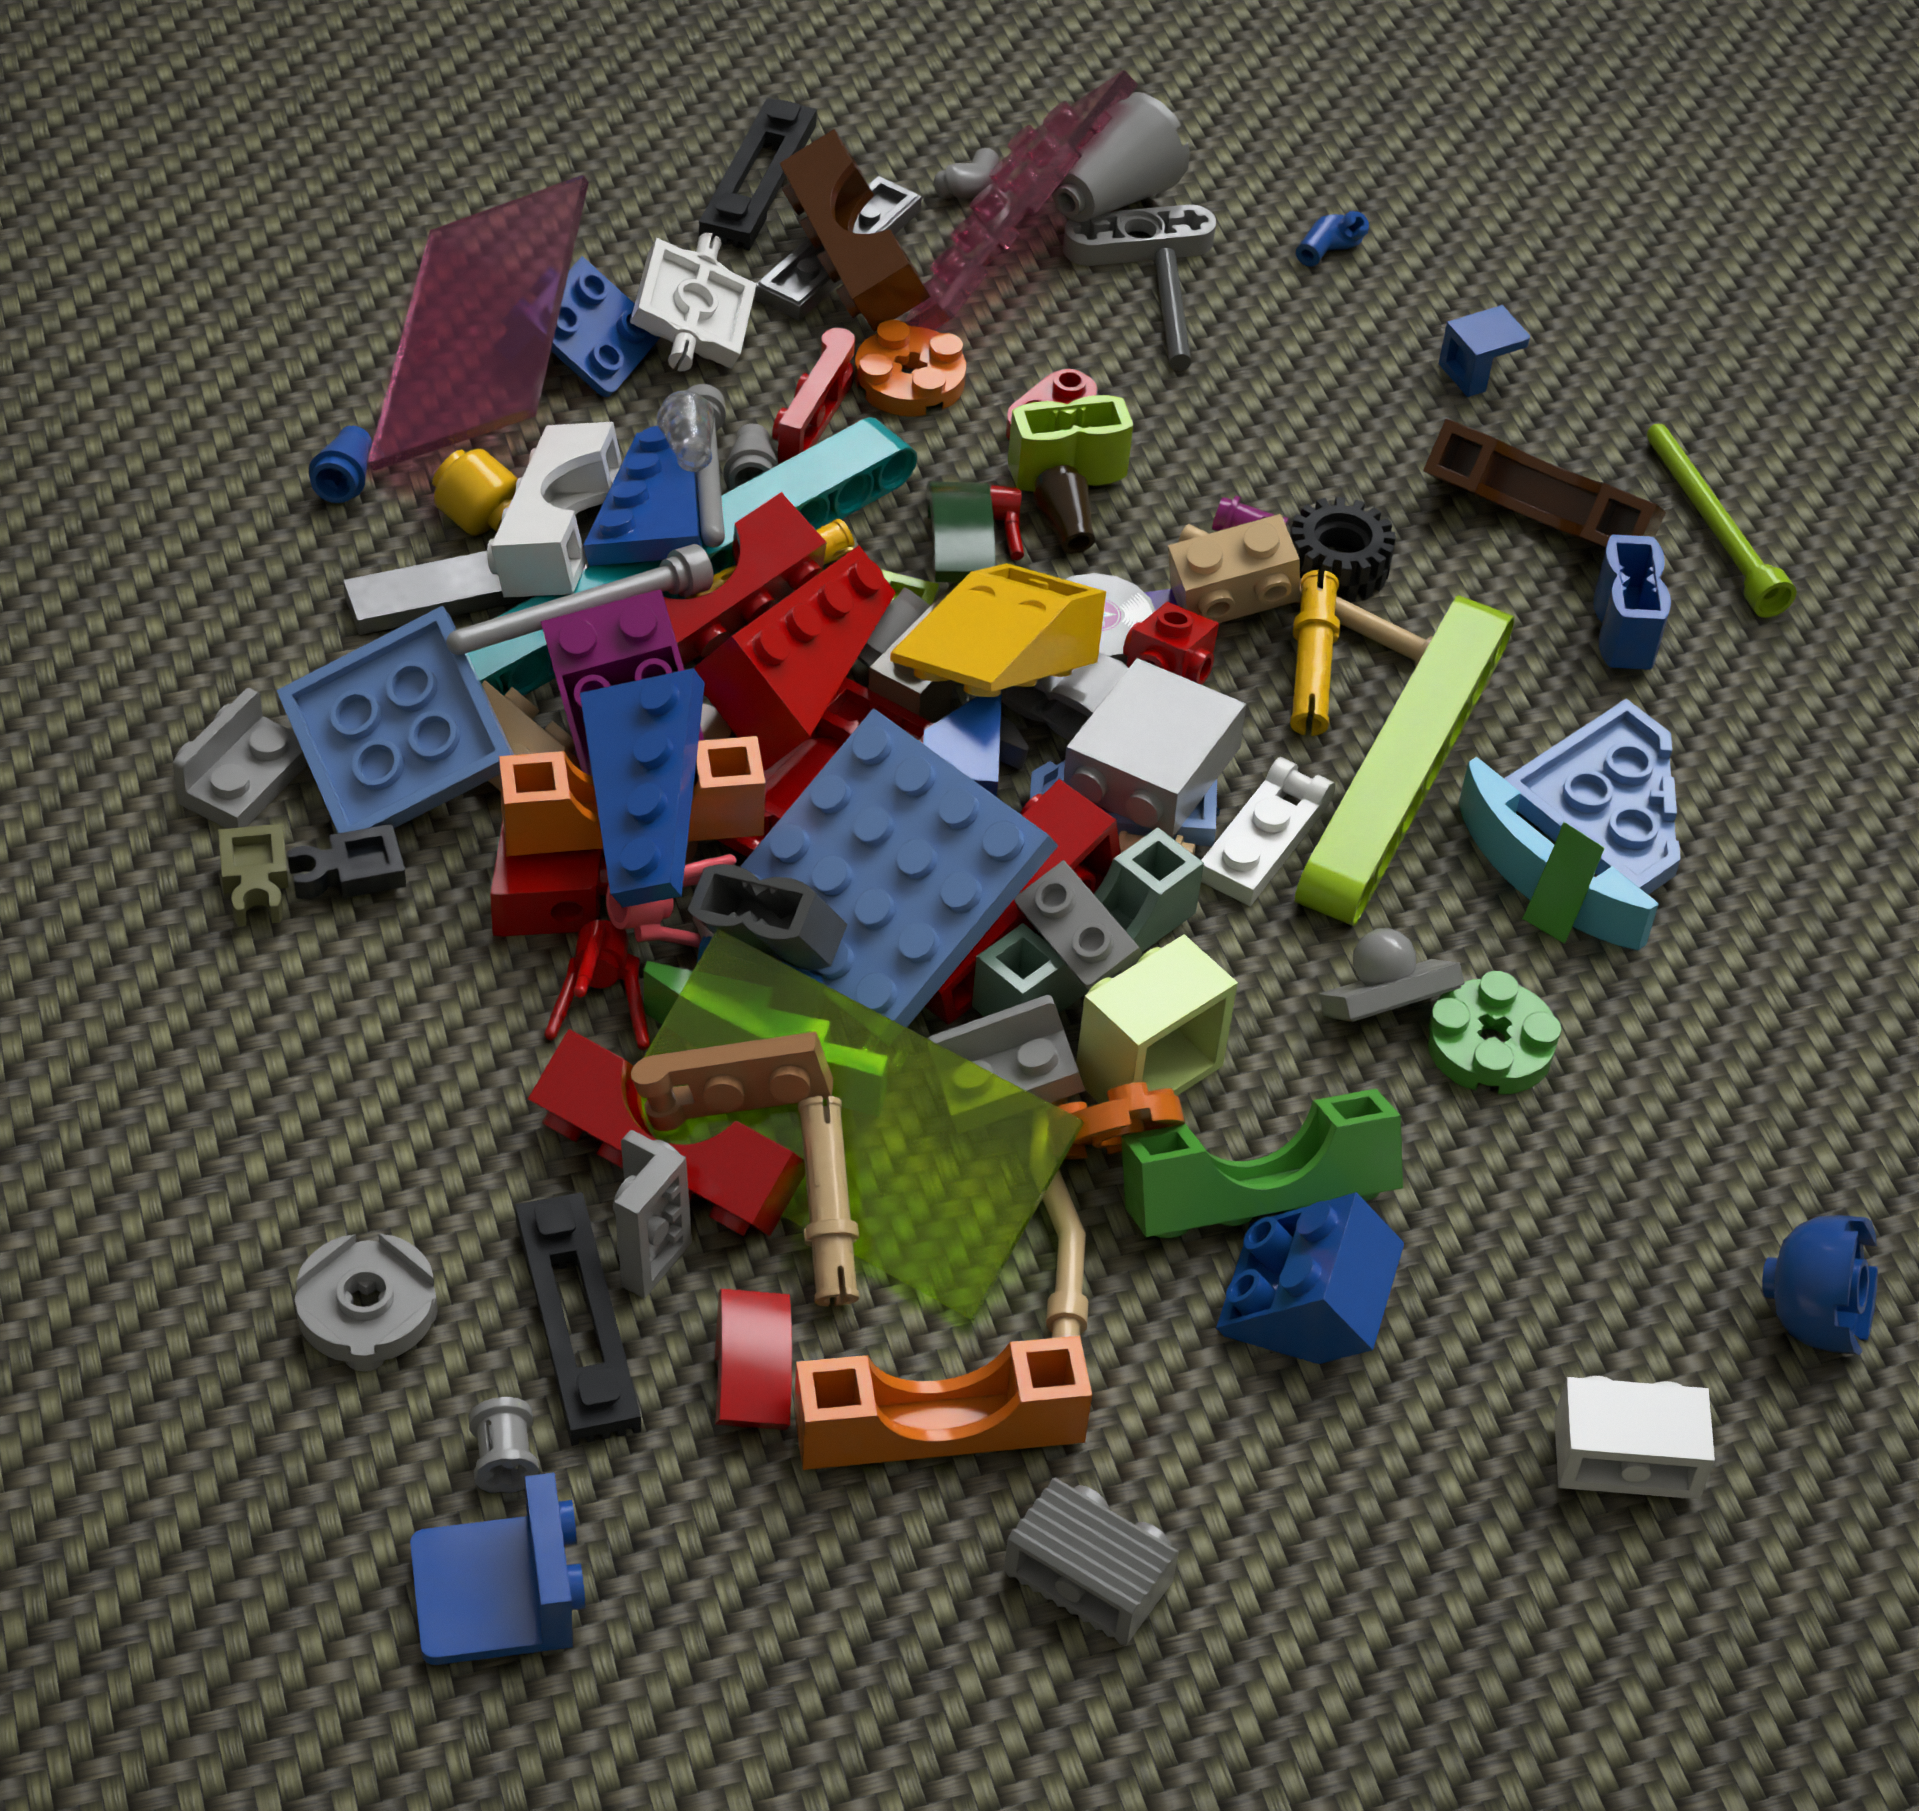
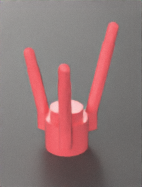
M727 854L686 864L683 888L698 885L704 868L719 864L735 865L736 857L732 854ZM608 885L606 906L608 916L616 928H634L635 938L638 942L660 940L699 948L701 942L699 933L660 925L662 919H667L672 914L673 898L622 908L610 894Z

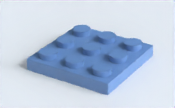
M443 605L276 690L338 833L392 824L394 829L500 775L499 756L514 755L468 653L455 655L447 648L446 640L448 635L457 629Z

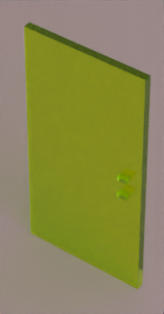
M717 929L643 1058L652 1055L816 1031L833 1077L832 1096L842 1100L841 1119L850 1218L858 1223L859 1239H856V1242L853 1243L854 1256L974 1321L1084 1122L1074 1115ZM641 1096L645 1120L651 1132L658 1140L671 1144H694L716 1136L733 1122L738 1121L793 1151L804 1160L798 1103L691 1118L674 1130L658 1131L651 1126L646 1115L644 1105L647 1098ZM823 1099V1107L827 1106V1099ZM805 1176L782 1215L803 1228L810 1224Z

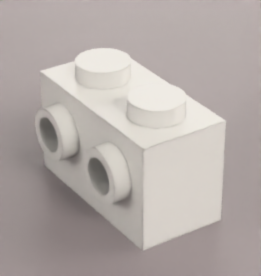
M1603 1376L1566 1378L1554 1416L1558 1488L1690 1499L1701 1498L1715 1461L1708 1388L1686 1387L1668 1381L1654 1384L1612 1381Z

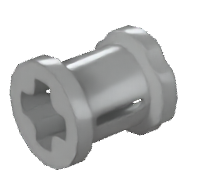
M513 1397L492 1398L479 1403L472 1408L468 1415L469 1430L474 1437L478 1438L480 1457L476 1462L474 1470L475 1484L480 1489L489 1493H513L525 1489V1476L537 1475L539 1472L538 1459L530 1453L527 1432L533 1425L531 1406L527 1402Z

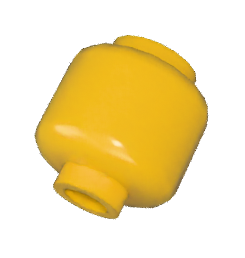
M462 449L457 450L444 460L432 479V485L436 487L434 504L472 536L486 533L491 528L497 532L502 523L503 510L509 507L516 492L518 478L483 449H473L468 452H464Z

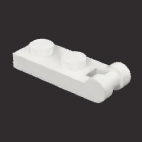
M1278 757L1271 766L1265 781L1202 858L1201 861L1204 862L1201 882L1251 907L1324 813L1333 797L1336 786L1335 782L1320 775H1316L1312 779L1298 772L1297 764L1283 757ZM1286 794H1289L1301 801L1296 806L1283 798Z

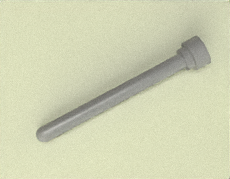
M698 384L688 388L681 396L680 417L684 427L692 429L694 438L701 539L706 546L714 548L720 546L725 539L716 431L725 422L726 409L724 397L717 388L707 384Z
M691 544L670 551L667 559L662 560L658 568L455 630L448 635L446 645L451 653L463 655L542 630L540 621L661 589L662 592L668 591L671 594H679L682 597L695 595L712 587V565L705 550L697 544Z

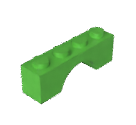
M1377 1089L1313 1100L1302 1127L1288 1143L1267 1156L1250 1161H1230L1210 1154L1186 1124L1121 1135L1125 1208L1146 1237L1174 1238L1185 1234L1192 1228L1218 1223L1227 1226L1242 1225L1249 1222L1255 1216L1281 1211L1289 1212L1310 1206L1319 1201H1327L1355 1192L1364 1201L1376 1198L1380 1192L1403 1188L1401 1115Z

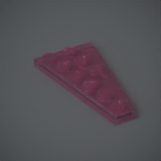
M1125 69L1072 105H1069L1066 101L1061 102L1047 114L1042 125L1036 129L1031 125H1027L1010 140L1007 145L1011 150L1010 154L1003 158L989 173L992 183L972 200L969 207L973 210V213L962 221L950 235L951 240L954 242L953 245L944 251L931 265L930 270L934 275L924 283L931 297L912 308L904 321L908 326L935 330L955 316L987 276L988 271L985 269V266L995 259L1001 251L1009 248L1020 233L1014 227L1023 218L1026 211L1030 215L1038 212L1082 157L1078 150L1095 134L1101 132L1112 119L1106 110L1117 102L1129 98L1137 88L1138 84Z

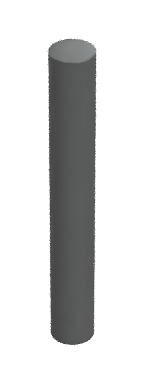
M1162 248L1155 254V263L1169 365L1173 370L1183 371L1190 367L1191 356L1177 258L1173 249Z

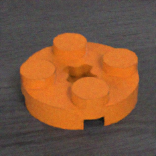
M886 320L879 324L877 333L868 337L857 350L854 372L857 388L860 384L866 390V400L872 406L890 414L907 417L926 415V406L937 405L943 402V410L952 406L964 391L966 360L962 353L963 343L958 336L951 333H939L928 328L908 326L900 320ZM902 369H914L912 373L902 372Z
M1146 1082L1129 1083L1107 1091L1108 1102L1087 1107L1086 1102H1072L1054 1107L1047 1112L1050 1123L1048 1133L1053 1154L1056 1158L1067 1160L1088 1158L1085 1145L1093 1144L1096 1148L1106 1147L1108 1154L1122 1152L1121 1135L1185 1124L1180 1099L1177 1095H1174L1173 1089L1164 1088L1148 1091Z

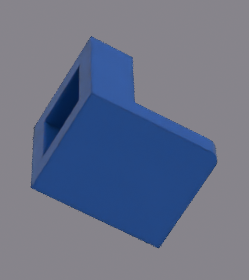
M1503 305L1448 321L1446 324L1438 364L1467 397L1483 393L1487 389L1493 358L1528 347L1530 335Z

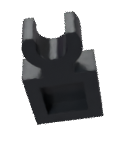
M392 824L329 835L330 849L320 850L312 846H299L287 851L290 874L309 872L293 876L294 891L297 899L318 897L328 887L337 885L340 886L343 898L406 887L405 868Z

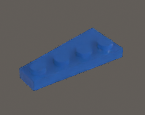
M659 425L636 433L583 544L588 566L658 561L667 559L669 552L691 544H697L702 547L694 438L691 428L672 430L669 426Z
M694 668L580 693L610 894L622 908L682 896L705 682Z

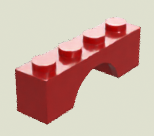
M782 492L735 523L732 554L736 568L722 586L709 594L697 598L672 599L664 597L683 666L699 655L703 658L707 657L728 640L731 633L746 623L749 624L775 606L778 601L823 571L827 542Z
M568 1029L528 1097L530 1101L547 1111L542 1124L577 1143L583 1132L602 1142V1145L596 1154L622 1169L621 1140L630 1130L651 1140H658L645 1120L641 1096L638 1094L631 1078L633 1065L622 1057ZM738 1121L733 1122L716 1136L702 1142L685 1145L668 1143L680 1155L686 1157L689 1201L693 1194L713 1204L714 1207L708 1217L743 1237L750 1225L771 1236L805 1176L804 1160Z

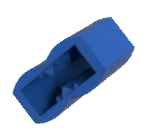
M1612 534L1608 540L1593 597L1595 613L1602 623L1598 642L1599 650L1609 667L1651 670L1655 664L1670 612L1671 598L1666 585L1661 580L1665 565L1664 553L1654 537Z

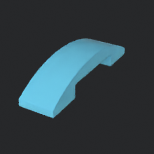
M1475 757L1468 762L1458 803L1463 820L1477 846L1494 868L1520 893L1531 900L1554 844L1516 814L1521 792L1478 757ZM1611 866L1597 877L1593 876L1573 927L1598 939L1638 951L1647 944L1659 903Z

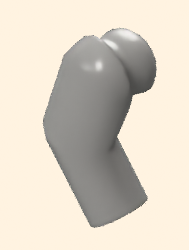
M981 148L976 151L971 163L948 165L946 170H941L935 175L934 187L937 194L944 199H951L954 196L960 199H978L988 192L998 168V154L992 149Z

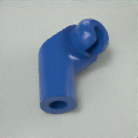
M1349 211L1346 215L1332 214L1321 217L1314 223L1296 248L1295 254L1297 259L1305 266H1315L1327 251L1352 249L1359 245L1369 231L1367 218L1358 211Z

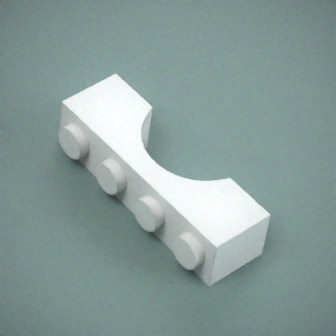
M613 422L546 425L537 447L533 448L530 452L529 464L523 477L517 480L516 492L509 507L503 510L502 523L496 536L490 539L488 543L487 560L489 569L493 575H498L504 598L574 593L586 565L575 514L590 507L603 504L622 465Z

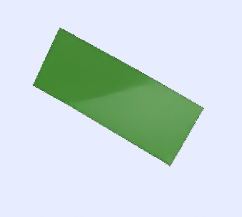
M1563 822L1555 845L1522 919L1565 944L1605 848Z

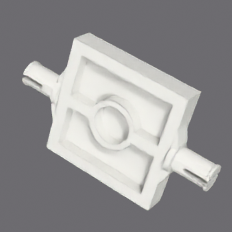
M704 233L699 236L696 252L678 248L656 238L647 255L632 312L631 324L645 329L655 336L673 342L668 362L674 369L680 359L677 371H686L691 368L694 352L703 358L713 360L731 369L741 354L756 283L731 272L721 263L717 262L721 240L718 236H715L710 244L712 233Z

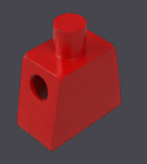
M502 820L490 892L493 936L579 932L585 924L599 920L602 896H606L609 885L604 848L507 856Z

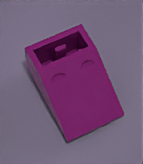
M661 589L540 621L580 767L584 773L592 776L580 693L684 670ZM701 726L699 732V741L704 740Z

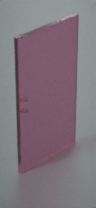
M584 175L430 230L368 464L373 471L536 417L589 185Z

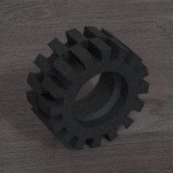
M1335 497L1334 505L1329 506L1326 498L1316 500L1315 509L1309 504L1301 508V514L1295 515L1291 527L1290 537L1300 559V578L1307 572L1318 570L1317 587L1323 589L1324 571H1329L1338 578L1339 588L1337 595H1344L1346 601L1350 603L1356 602L1358 592L1364 599L1372 597L1374 588L1380 591L1385 586V581L1389 576L1396 540L1395 532H1391L1392 523L1388 518L1380 520L1381 511L1375 507L1365 512V502L1356 499L1353 507L1345 505V497ZM1327 547H1342L1354 553L1336 552Z

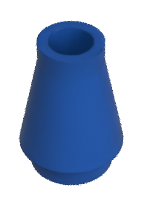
M358 426L344 427L339 435L311 460L309 464L310 483L319 497L328 502L343 503L355 498L362 492L366 480L368 455L372 447V439L366 430Z

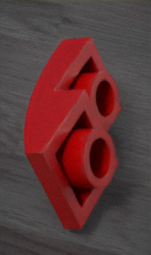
M720 1289L718 1294L715 1360L719 1361L715 1425L786 1430L790 1426L792 1389L790 1294Z

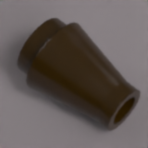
M1059 465L1045 470L1035 481L1034 503L1058 537L1064 552L1075 554L1088 550L1095 543V535L1092 530L1087 479L1079 474L1075 467L1069 465Z

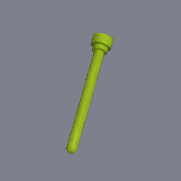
M1663 424L1650 426L1647 431L1648 441L1744 575V597L1754 612L1763 618L1777 616L1784 612L1796 598L1797 590L1792 581L1781 568L1763 563L1668 428Z

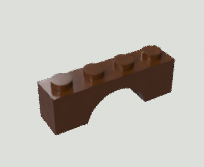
M835 129L779 163L790 182L782 187V190L798 216L806 212L807 217L799 222L816 250L824 246L825 251L817 256L834 284L842 279L844 285L837 288L836 292L852 318L862 313L875 332L880 323L886 320H895L931 297L911 260L890 229L870 234L853 233L857 217L874 194L856 161Z
M1448 418L1444 421L1423 469L1425 473L1441 482L1605 550L1612 534L1650 536L1655 538L1666 514L1655 503L1604 482L1595 481L1523 452L1499 439Z

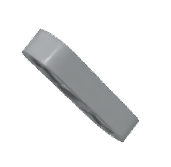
M1177 205L1111 211L1085 222H1076L1069 219L1065 225L1063 253L1070 261L1084 266L1155 260L1156 252L1162 248L1173 249L1176 253V258L1198 256L1207 253L1213 246L1216 218L1210 210L1202 206ZM1143 232L1152 237L1144 239L1135 238L1127 233Z

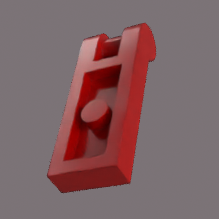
M831 328L823 333L821 338L822 355L810 374L803 373L796 386L794 400L788 408L782 407L779 410L772 429V439L778 441V464L816 445L852 387L854 368L850 361L855 352V337L851 331L844 328Z

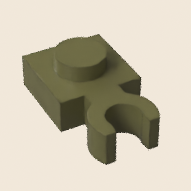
M283 823L218 829L224 894L232 893L231 901L235 923L238 927L246 926V912L249 908L256 905L268 907L272 923H280L283 917V907L279 889L289 888Z

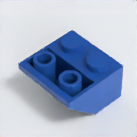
M1357 1192L1327 1201H1319L1307 1207L1251 1222L1244 1237V1244L1232 1281L1226 1291V1299L1216 1329L1224 1337L1316 1364L1372 1351L1404 1247V1242Z

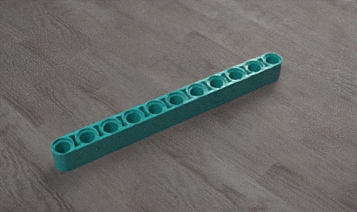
M868 417L723 494L722 507L725 539L720 546L714 548L706 546L701 539L702 548L710 559L713 575L736 565L732 554L735 523L780 492L787 497L817 530L833 520L849 516L903 485L916 467L917 452L879 420ZM662 560L590 566L583 570L574 593L658 568ZM668 591L662 592L663 597L686 599V597H682L679 594H671ZM571 594L535 596L500 616ZM543 629L468 653L481 684L487 681L503 696L511 687L524 696L556 678Z

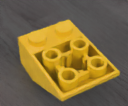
M1008 563L971 571L891 651L890 662L913 668V675L922 680L937 682L952 680L964 684L963 690L966 693L981 697L1001 695V689L1011 686H1035L1037 679L1047 676H1070L1073 669L1098 662L1106 591Z

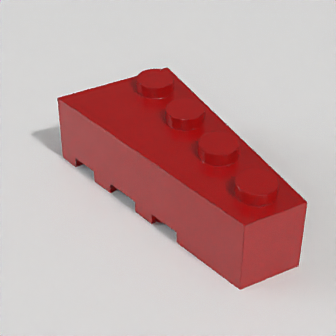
M860 545L735 633L694 667L695 671L705 682V696L737 737L757 736L764 771L768 770L811 736L896 594L884 578L879 566L870 560Z
M1058 779L1044 794L1033 796L1020 813L1046 832L1058 847L1019 893L1064 860L1090 891L1095 894L1103 882L1113 859L1121 854L1117 821L1065 782ZM1015 898L925 1005L928 1010L948 1025L972 1007L977 955L1022 923L1037 935H1040L1018 909Z

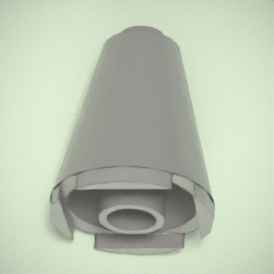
M1134 92L1130 96L1119 95L1110 100L1103 107L1052 181L1051 195L1059 212L1070 220L1085 222L1167 191L1179 183L1188 170L1190 150L1188 142L1182 146L1176 131L1181 127L1177 117L1161 101L1145 93Z

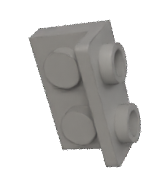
M246 688L231 704L224 705L216 714L214 721L193 741L185 743L180 748L173 761L178 804L227 829L247 827L308 765L294 731L263 716L259 692Z
M1064 860L1015 897L1018 909L1087 990H1090L1098 981L1104 978L1116 977L1135 965L1143 955L1140 947Z
M1050 995L1033 999L932 1035L927 1040L959 1135L1085 1091L1054 1000Z
M630 1130L621 1140L624 1182L615 1195L613 1211L616 1217L617 1254L620 1261L622 1287L645 1299L692 1243L686 1157L680 1155L670 1144L662 1140H651Z

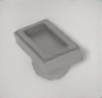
M1377 928L1360 938L1353 951V968L1361 981L1319 993L1323 1015L1328 1016V1018L1354 1022L1460 989L1461 985L1465 983L1460 962L1429 959L1416 963V951L1406 936L1400 931L1391 928Z

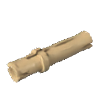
M815 1096L798 1103L810 1222L803 1229L804 1244L812 1247L816 1291L814 1295L815 1303L820 1306H829L830 1298L834 1297V1306H843L855 1303L860 1297L857 1290L853 1243L856 1242V1239H859L858 1223L850 1218L841 1119L842 1100L834 1096H828L827 1106L823 1107L822 1096Z

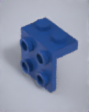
M581 256L562 278L553 271L532 294L540 302L535 309L525 302L507 322L504 328L512 335L497 352L511 365L515 366L539 340L599 395L609 397L619 388L660 337L630 323L635 303Z
M555 1473L525 1476L527 1516L418 1530L412 1535L410 1546L421 1654L427 1663L442 1665L573 1648L572 1610L585 1609L584 1582L581 1563L571 1565L566 1563L564 1546L577 1545L575 1516L572 1500L558 1501Z

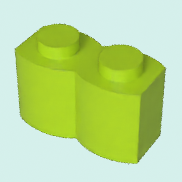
M1096 395L1083 397L1069 404L1053 401L1033 402L1012 410L1008 465L1016 488L1025 491H1035L1037 477L1045 470L1059 465L1075 467L1079 474L1087 479L1088 485L1091 486L1109 484L1125 478L1128 473L1133 422L1124 398Z

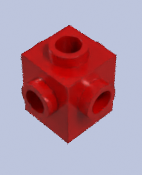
M1166 602L1141 623L1136 622L1129 630L1123 646V653L1128 656L1126 665L1129 668L1138 658L1203 685L1210 675L1214 664L1213 652L1219 623Z

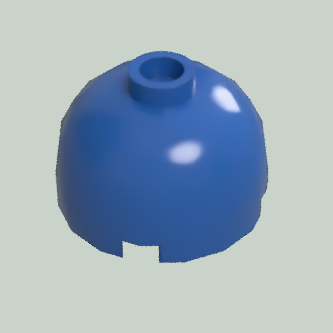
M1842 1215L1813 1218L1799 1224L1783 1240L1778 1258L1768 1257L1766 1259L1762 1277L1763 1295L1765 1298L1775 1299L1776 1313L1779 1321L1791 1336L1812 1348L1833 1353L1860 1355L1863 1350L1854 1335L1860 1340H1868L1875 1311L1878 1267L1868 1266L1867 1260L1864 1259L1863 1245L1877 1247L1876 1233L1871 1220L1866 1217Z

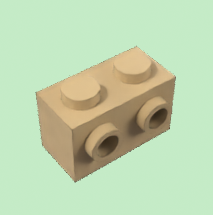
M1281 514L1168 545L1170 585L1179 607L1222 623L1300 601V559Z

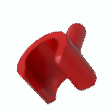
M991 485L993 520L1005 521L1004 530L1006 532L1010 558L1012 560H1020L1024 557L1019 529L1021 490L1016 487Z

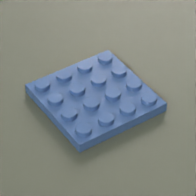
M873 708L740 867L753 873L759 880L771 877H787L803 882L847 923L832 965L823 969L802 970L821 976L826 988L824 995L890 1048L1058 845L1046 832ZM775 953L772 954L773 956H775V957H776L778 960H780L781 962H783V963H785V964H788V963L784 962L780 957H778Z

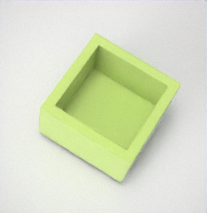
M1185 934L1162 948L1154 947L1148 950L1135 965L1116 977H1107L1098 981L1084 998L1076 1065L1085 1090L1099 1104L1109 1101L1107 1091L1135 1082H1146L1148 1091L1172 1088L1174 1095L1178 1096L1223 1067L1238 982Z

